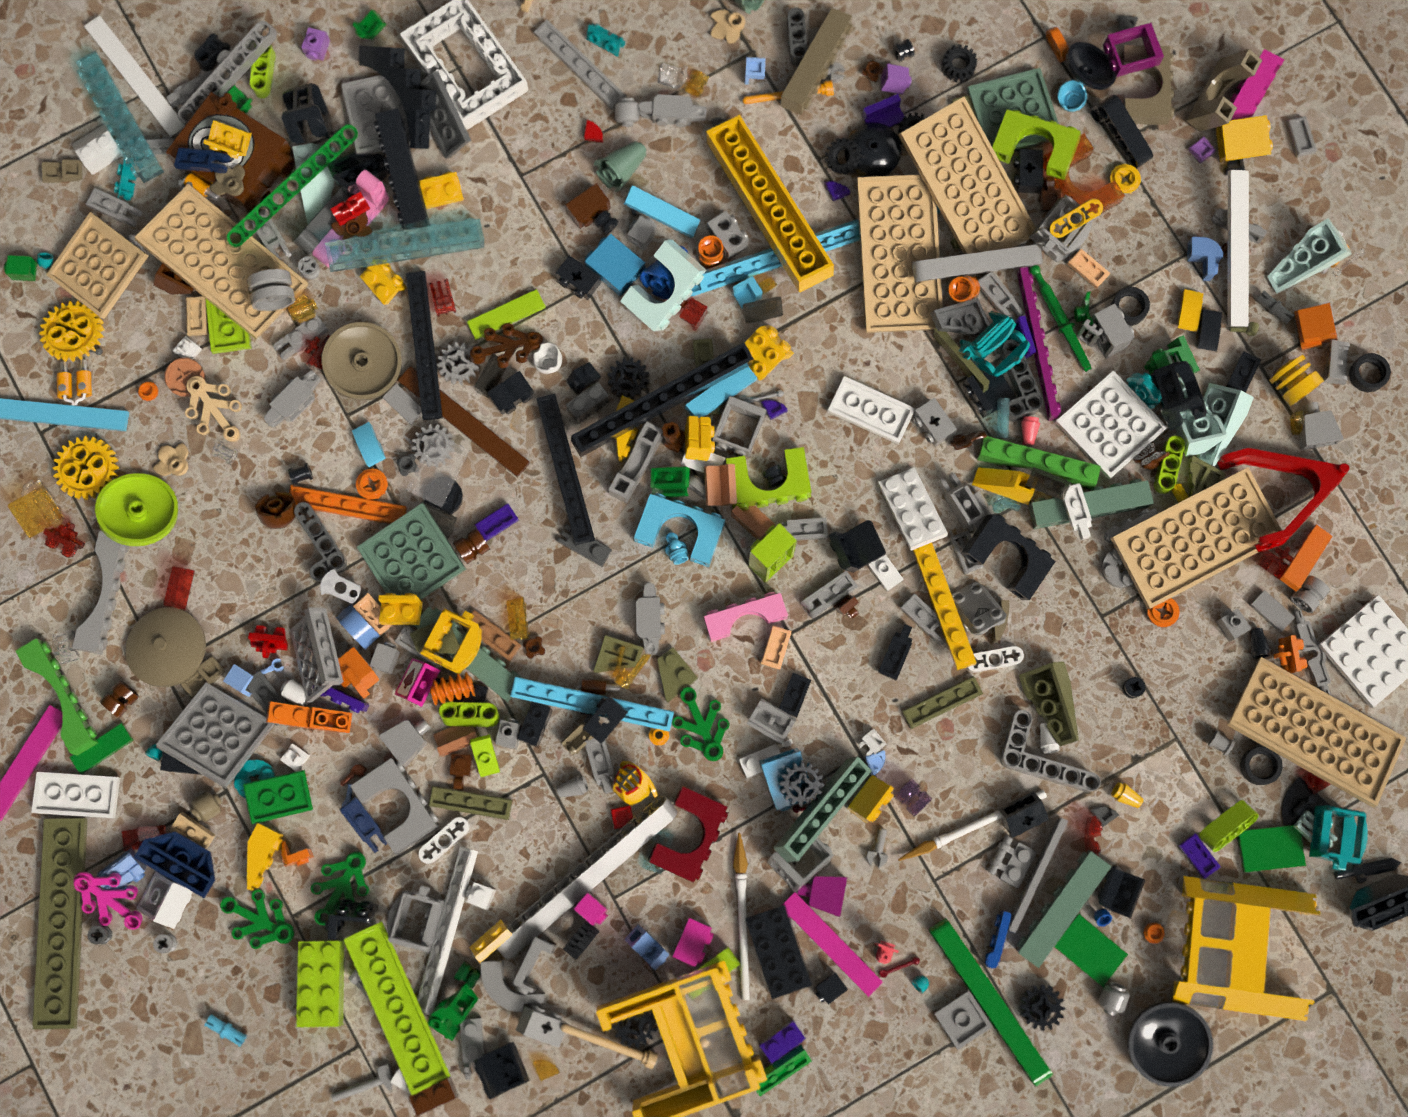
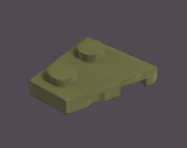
M1191 456L1189 459V496L1191 497L1224 480L1226 473L1195 456Z
M436 622L410 633L418 653L423 649ZM451 628L448 634L445 633L442 639L443 645L439 652H435L436 654H456L460 645Z
M605 635L594 672L599 673L638 667L644 647Z
M673 647L657 659L667 703L678 696L684 688L689 687L698 680V677Z

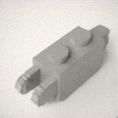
M658 94L654 97V102L644 101L640 102L638 106L640 117L653 119V123L660 126L670 124L686 127L691 126V122L706 120V107L692 104V99L689 96Z
M311 370L301 378L296 377L289 380L285 385V389L273 396L272 402L269 404L272 408L264 416L268 426L274 428L284 419L287 422H293L315 400L313 390L321 381L315 372Z
M951 472L949 478L955 487L951 490L943 478L938 480V483L945 493V500L964 530L968 529L969 532L973 530L975 533L984 520L985 513L969 487L965 483H961L957 475Z
M650 582L644 586V598H639L636 601V634L644 643L645 654L655 655L658 654L661 635H665V622L661 623V615H664V603H660V597H656L655 585Z

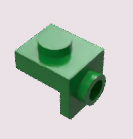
M371 10L360 23L354 21L352 25L356 29L355 33L360 38L373 40L387 24L375 10Z
M235 85L227 92L231 94L232 101L237 104V109L245 114L253 107L250 104L253 100L243 94Z

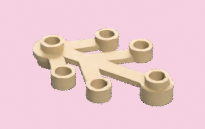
M199 376L190 378L187 382V390L191 394L189 407L185 410L186 417L196 419L198 417L197 405L199 397L204 402L201 422L197 425V432L201 435H207L210 432L209 421L212 413L224 430V438L229 442L238 441L241 435L240 430L235 426H231L218 408L240 412L242 410L241 402L238 400L224 401L212 399L206 393H219L221 396L226 397L231 393L230 387L226 384L219 386L207 384ZM195 383L200 384L198 389L193 388ZM223 387H227L225 394L221 393ZM234 403L239 404V408L236 410L232 408ZM190 410L195 411V414L192 417L189 416ZM201 426H206V431L202 433L200 431ZM230 430L234 431V435L232 437L228 436V432Z

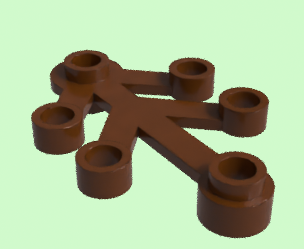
M510 323L502 326L503 335L513 336L519 340L503 337L496 334L493 328H487L484 330V339L500 344L484 349L480 346L473 347L470 351V360L474 364H482L485 362L486 356L505 351L503 355L498 356L497 365L500 368H506L509 366V361L517 348L524 346L523 350L516 352V361L518 363H525L531 350L540 348V344L543 343V337L538 332L524 333L515 330L514 326Z

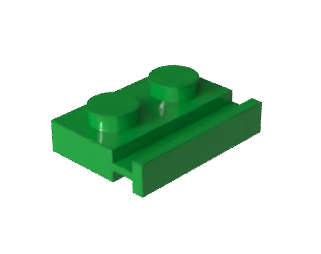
M651 468L650 488H652V493L650 494L655 495V493H659L666 497L689 496L687 488H689L690 468Z

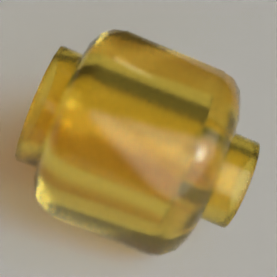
M307 295L295 298L294 304L287 307L293 321L297 320L299 323L313 319L316 316L315 310L318 309L314 298L309 299Z

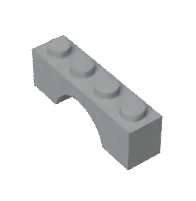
M646 421L637 437L630 457L609 487V495L626 504L628 503L664 438L662 429Z

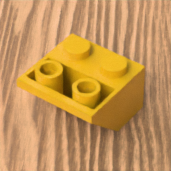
M871 775L847 807V810L865 823L873 822L882 812L879 810L881 805H887L894 796L891 793L894 788Z

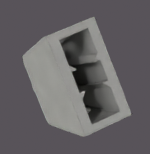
M1318 402L1306 404L1308 414L1303 415L1298 421L1301 451L1335 445L1341 442L1343 435L1332 411L1320 412Z
M407 719L380 734L379 737L399 763L406 768L426 746L427 741L422 735L431 727L424 719L415 726Z

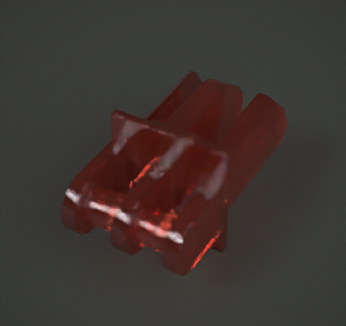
M448 278L444 279L448 295L444 294L442 283L439 280L436 281L440 295L437 297L434 284L430 282L437 317L444 313L448 315V312L452 311L457 313Z

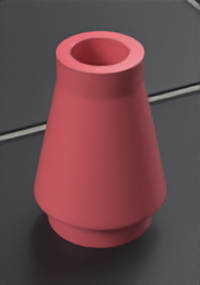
M1023 417V421H1021L1022 445L1034 446L1040 427L1039 418Z

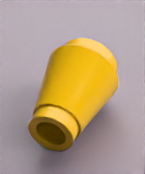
M1118 782L1111 793L1115 801L1137 809L1144 800L1126 783Z

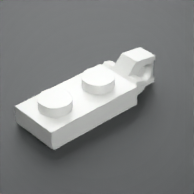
M1080 483L1060 488L1059 491L1073 531L1078 530L1080 540L1089 539L1091 535L1088 528L1092 526V519Z

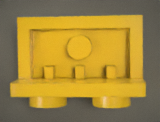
M213 120L209 138L204 139L203 143L209 145L210 150L217 152L223 150L230 157L238 158L239 156H246L252 133Z
M373 260L360 275V278L383 305L388 304L399 291H404L407 288L403 283V279L395 274L391 269V265L385 260Z
M499 920L469 948L475 958L481 963L494 953L512 934L507 925L502 920Z

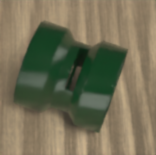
M464 961L454 979L458 982L467 983L473 989L481 976V971L471 968L470 964Z

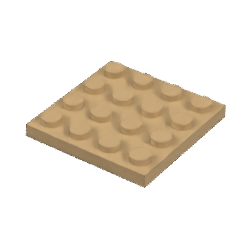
M90 212L46 275L99 317L105 319L149 255Z

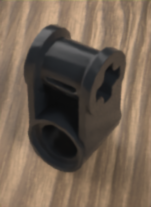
M212 33L195 51L194 57L199 68L208 72L213 70L218 64V55L223 50L230 51L231 47L227 42L221 41L218 35Z

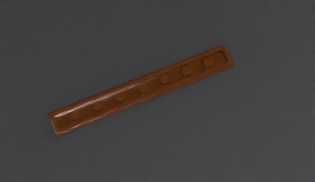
M410 366L398 379V382L420 399L417 371ZM440 390L443 418L518 478L530 464V461Z

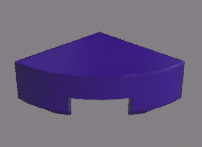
M829 181L825 184L832 201L851 194L847 186L835 181Z
M765 400L761 402L763 408L767 410L766 413L770 420L788 412L786 406L777 401Z

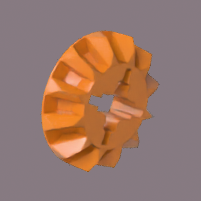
M377 469L363 471L356 480L358 493L363 498L370 500L379 499L386 493L388 487L386 476ZM369 478L373 480V482H377V484L375 485L376 491L372 490L371 487L367 488V486L370 485Z
M1172 598L1151 609H1147V616H1149L1151 623L1158 627L1167 628L1173 625L1178 620L1180 614L1179 606ZM1165 605V611L1168 612V615L1165 614L1161 618L1160 612L1157 609H1161Z

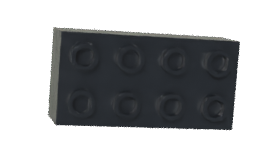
M786 904L745 918L771 998L775 999L812 986L813 983Z

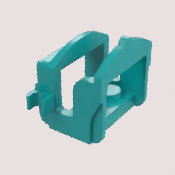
M990 311L988 314L993 322L973 342L961 339L959 341L961 347L958 351L965 353L963 358L970 359L978 369L998 377L1021 362V359L1030 347V343L1022 333L1014 330L1016 323L1012 317ZM1012 339L1019 343L996 368L990 362L984 360L1006 340Z
M1329 805L1315 806L1309 857L1333 862L1332 869L1346 870L1347 863H1361L1368 840L1367 814L1362 811ZM1332 815L1345 817L1340 854L1327 852L1330 847V829L1333 825ZM1354 816L1358 817L1357 825Z

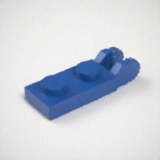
M1001 911L1000 914L996 915L994 926L997 927L996 933L991 935L989 946L992 949L991 952L986 954L984 962L988 968L994 969L999 965L1012 916L1009 912Z

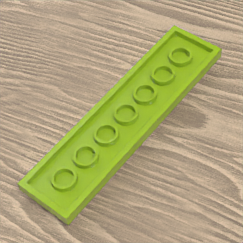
M381 921L343 939L412 1096L451 1075L393 944L388 941V933Z

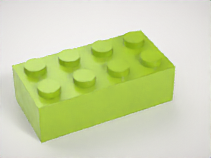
M780 523L776 527L772 525L765 532L766 536L762 541L756 540L750 547L749 568L764 583L794 556L797 540Z
M344 941L298 942L296 1027L343 1026Z

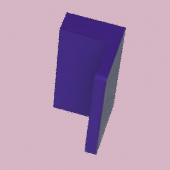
M896 94L863 108L862 118L864 122L881 123L890 128L900 124L905 116L900 108L901 99L899 95Z

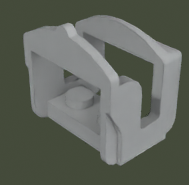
M1067 195L1056 201L1029 236L1035 243L1041 244L1043 251L1055 262L1066 259L1081 249L1080 246L1089 235L1092 221L1094 220L1092 219L1073 230L1063 243L1050 233L1052 221L1079 206L1074 199ZM1084 207L1081 208V210L1085 214V218L1090 217L1087 215L1088 211H1085ZM1075 212L1071 215L1070 220L1073 223H1079L1082 220V215Z
M420 886L418 893L403 891L394 902L391 910L388 911V941L397 945L430 952L445 901L429 897L430 888L426 886ZM412 899L432 904V907H428L425 919L428 920L426 928L423 927L419 939L422 940L421 943L401 938Z

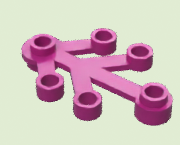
M88 872L76 874L73 883L75 889L82 894L83 912L92 913L94 911L96 902L91 899V893L97 896L100 915L98 922L101 925L107 926L113 919L112 914L108 912L107 905H109L125 917L124 925L128 929L135 930L140 927L143 921L141 913L130 911L114 899H134L138 893L136 886L129 885L126 889L102 890L98 887L99 885L117 887L122 880L121 875L111 873L109 877H93Z

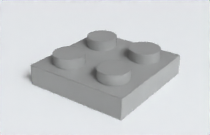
M969 990L934 1013L957 1050L992 1028L991 1023Z

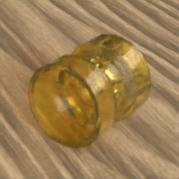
M693 70L689 76L690 81L686 83L684 89L692 96L701 97L704 91L703 87L707 85L709 78L705 73Z

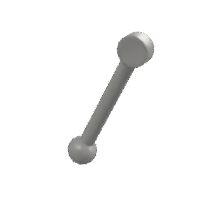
M778 390L776 393L753 399L745 398L744 401L751 404L776 396L782 397L784 392Z

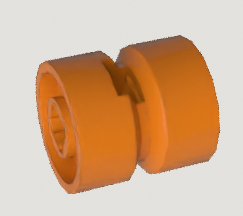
M705 236L699 242L698 259L704 267L713 268L719 266L723 260V243L716 236Z
M971 275L956 277L949 285L951 298L958 302L972 300L980 291L978 280Z

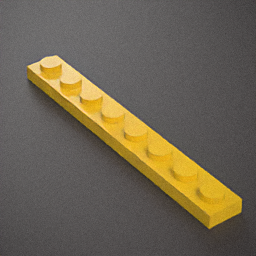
M931 542L914 549V556L956 670L976 665V659L933 543Z

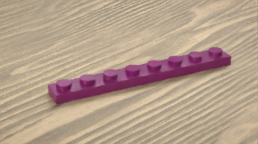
M1022 267L1017 273L1019 288L1029 330L1033 334V343L1036 349L1034 358L1048 421H1053L1061 413L1060 403L1056 402L1057 388L1051 379L1053 369L1051 364L1048 365L1049 351L1048 347L1044 346L1043 341L1045 339V332L1039 323L1041 321V313L1039 309H1036L1037 295L1032 290L1031 285L1033 284L1032 273H1029L1028 267Z

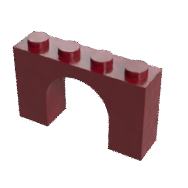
M681 786L673 806L694 815L700 821L703 829L702 840L694 850L687 853H678L655 843L647 862L694 883L695 879L699 880L702 875L703 869L701 866L703 861L709 859L712 852L709 849L712 841H717L720 834L718 830L720 823L724 824L729 812L726 811L727 806Z

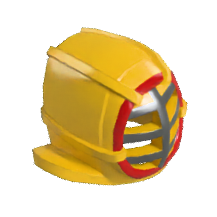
M631 761L621 762L612 787L621 800L634 806L648 797L651 791L654 797L658 796L657 789L652 780Z

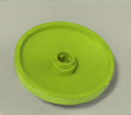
M127 474L112 480L101 490L95 504V515L100 529L111 540L126 546H146L163 539L171 532L178 518V501L172 488L163 480L148 474Z

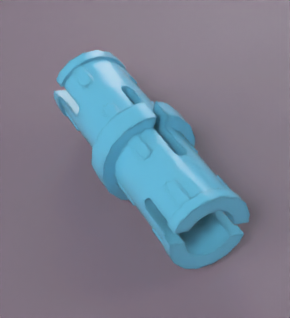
M213 1014L209 1016L208 1022L204 1025L218 1033L220 1038H226L238 1045V1047L242 1046L245 1041L244 1039L248 1036L232 1027L231 1023H225Z

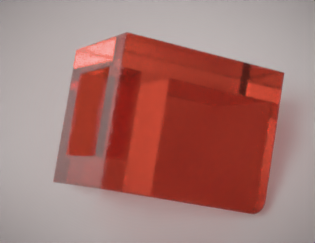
M691 297L681 312L680 318L691 324L692 330L697 331L708 313V307Z

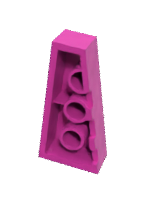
M1265 49L1259 56L1262 62L1255 75L1241 80L1237 87L1239 89L1238 94L1234 93L1230 99V102L1237 107L1230 121L1252 118L1285 59Z

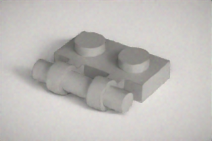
M1006 835L1003 842L999 843V849L995 857L990 860V867L987 872L995 876L998 869L1003 871L999 879L1019 889L1037 852L1020 842L1013 849L1010 847L1013 839ZM1008 853L1011 856L1007 864L1004 865L1001 862L1005 854Z

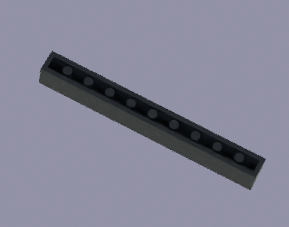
M743 342L571 435V442L581 458L646 421L655 418L747 368L752 364L754 358Z

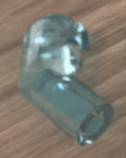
M1002 497L996 500L992 506L995 513H1001L1008 508L1018 512L1022 503Z

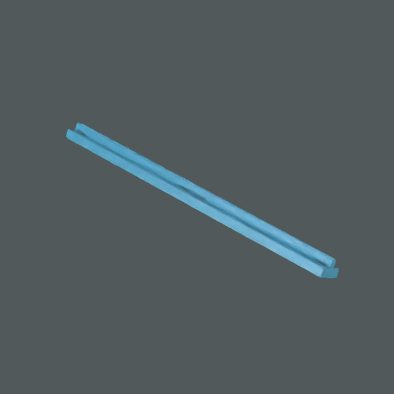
M937 206V214H940L941 212ZM859 219L814 234L819 242L826 241L821 243V245L827 252L860 240ZM842 234L844 235V236H841V237H838V238H835V239L833 238V237H836V236H839V235H842ZM772 248L707 269L703 274L704 279L692 288L691 291L693 293L690 297L782 267V264Z

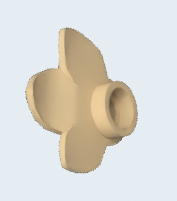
M719 10L711 14L712 19L717 23L711 31V36L716 39L726 38L728 44L736 42L740 37V31L745 26L744 16L737 12L731 14L727 10ZM737 21L739 24L735 25L733 22Z
M180 443L175 449L168 445L160 447L158 457L161 461L153 467L154 471L162 476L169 474L175 476L184 475L188 470V463L186 461L188 448L183 443Z

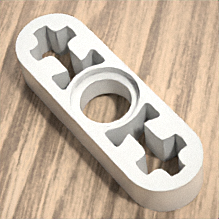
M1017 646L974 653L976 661L983 660L982 656H985L984 660L987 667H984V663L977 665V668L970 666L966 667L969 672L976 673L1018 665L1023 660L1024 653ZM1012 651L1015 654H1019L1016 661L1013 658H1008L1004 664V656L1010 655ZM991 654L999 656L1000 662L998 665H992L989 662Z
M462 817L453 819L419 850L420 860L427 864L434 863L468 833L470 829L469 822ZM457 822H464V831L458 830L455 832L454 835L457 838L454 839L453 835L447 832V830L450 828L451 831H454L457 828ZM444 834L450 838V843L445 847L439 844V838ZM434 842L435 845L442 851L438 853V850H435L432 853V859H425L424 856L426 855V853L424 851L426 849L428 851L432 850L434 846H432L431 844Z

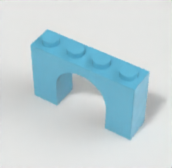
M655 493V495L650 494L636 530L634 542L653 548L662 525L671 518L683 517L690 520L698 531V537L690 561L710 567L725 525V519H722L723 516L713 512L710 515L703 512L704 510L697 506L687 507L684 502L679 500H667L666 496Z

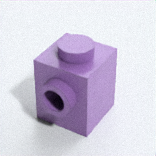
M308 27L301 47L308 59L314 61L317 59L324 60L330 43L327 32Z
M892 64L886 65L881 74V91L903 95L906 88L910 87L911 76H909L908 67Z

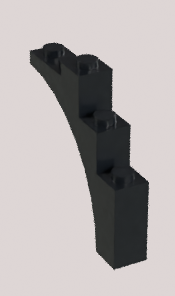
M359 46V65L379 72L396 91L407 117L410 148L429 149L430 110H436V90L420 89L421 69L405 68V49Z

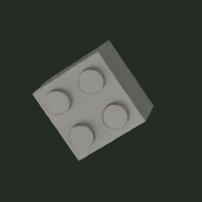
M1116 304L1095 313L1091 318L1093 323L1097 325L1095 328L1097 331L1100 328L1104 330L1096 343L1106 359L1125 350L1135 337L1131 325H1127L1124 320L1123 311L1117 308Z

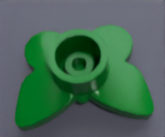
M1087 291L1081 306H1075L1074 308L1075 322H1082V326L1087 319L1091 321L1089 323L1090 326L1094 324L1089 313L1091 291Z

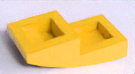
M1184 289L1177 328L1197 332L1204 293Z

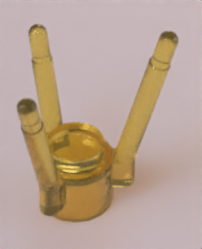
M622 646L613 676L616 677L614 681L616 684L629 689L634 678L651 655L643 654L631 672L624 668L621 672L620 668L625 647Z

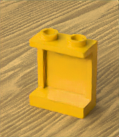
M1267 115L1232 120L1229 124L1216 127L1220 162L1271 154L1273 144L1272 140L1269 139L1270 121L1267 120Z

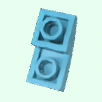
M370 422L352 430L358 448L368 467L386 459L382 445L377 440Z

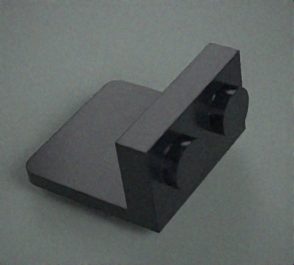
M986 372L983 373L989 380V387L985 392L982 391L973 375L968 377L963 384L966 395L971 398L975 410L983 418L1008 405L1011 400L1016 398L1003 375L995 377Z
M870 520L864 521L843 534L833 532L828 535L831 540L830 546L839 558L837 560L838 564L845 571L854 573L886 554L873 522Z
M1113 864L1112 868L1106 873L1105 879L1107 881L1104 888L1102 887L1098 893L1099 904L1111 912L1131 919L1145 880L1124 872L1119 866Z
M351 899L337 901L329 914V919H326L325 931H328V939H337L345 925V921L371 922L378 910V904H373L372 901L353 902Z
M514 1041L474 1059L475 1070L480 1077L483 1090L490 1100L530 1081Z

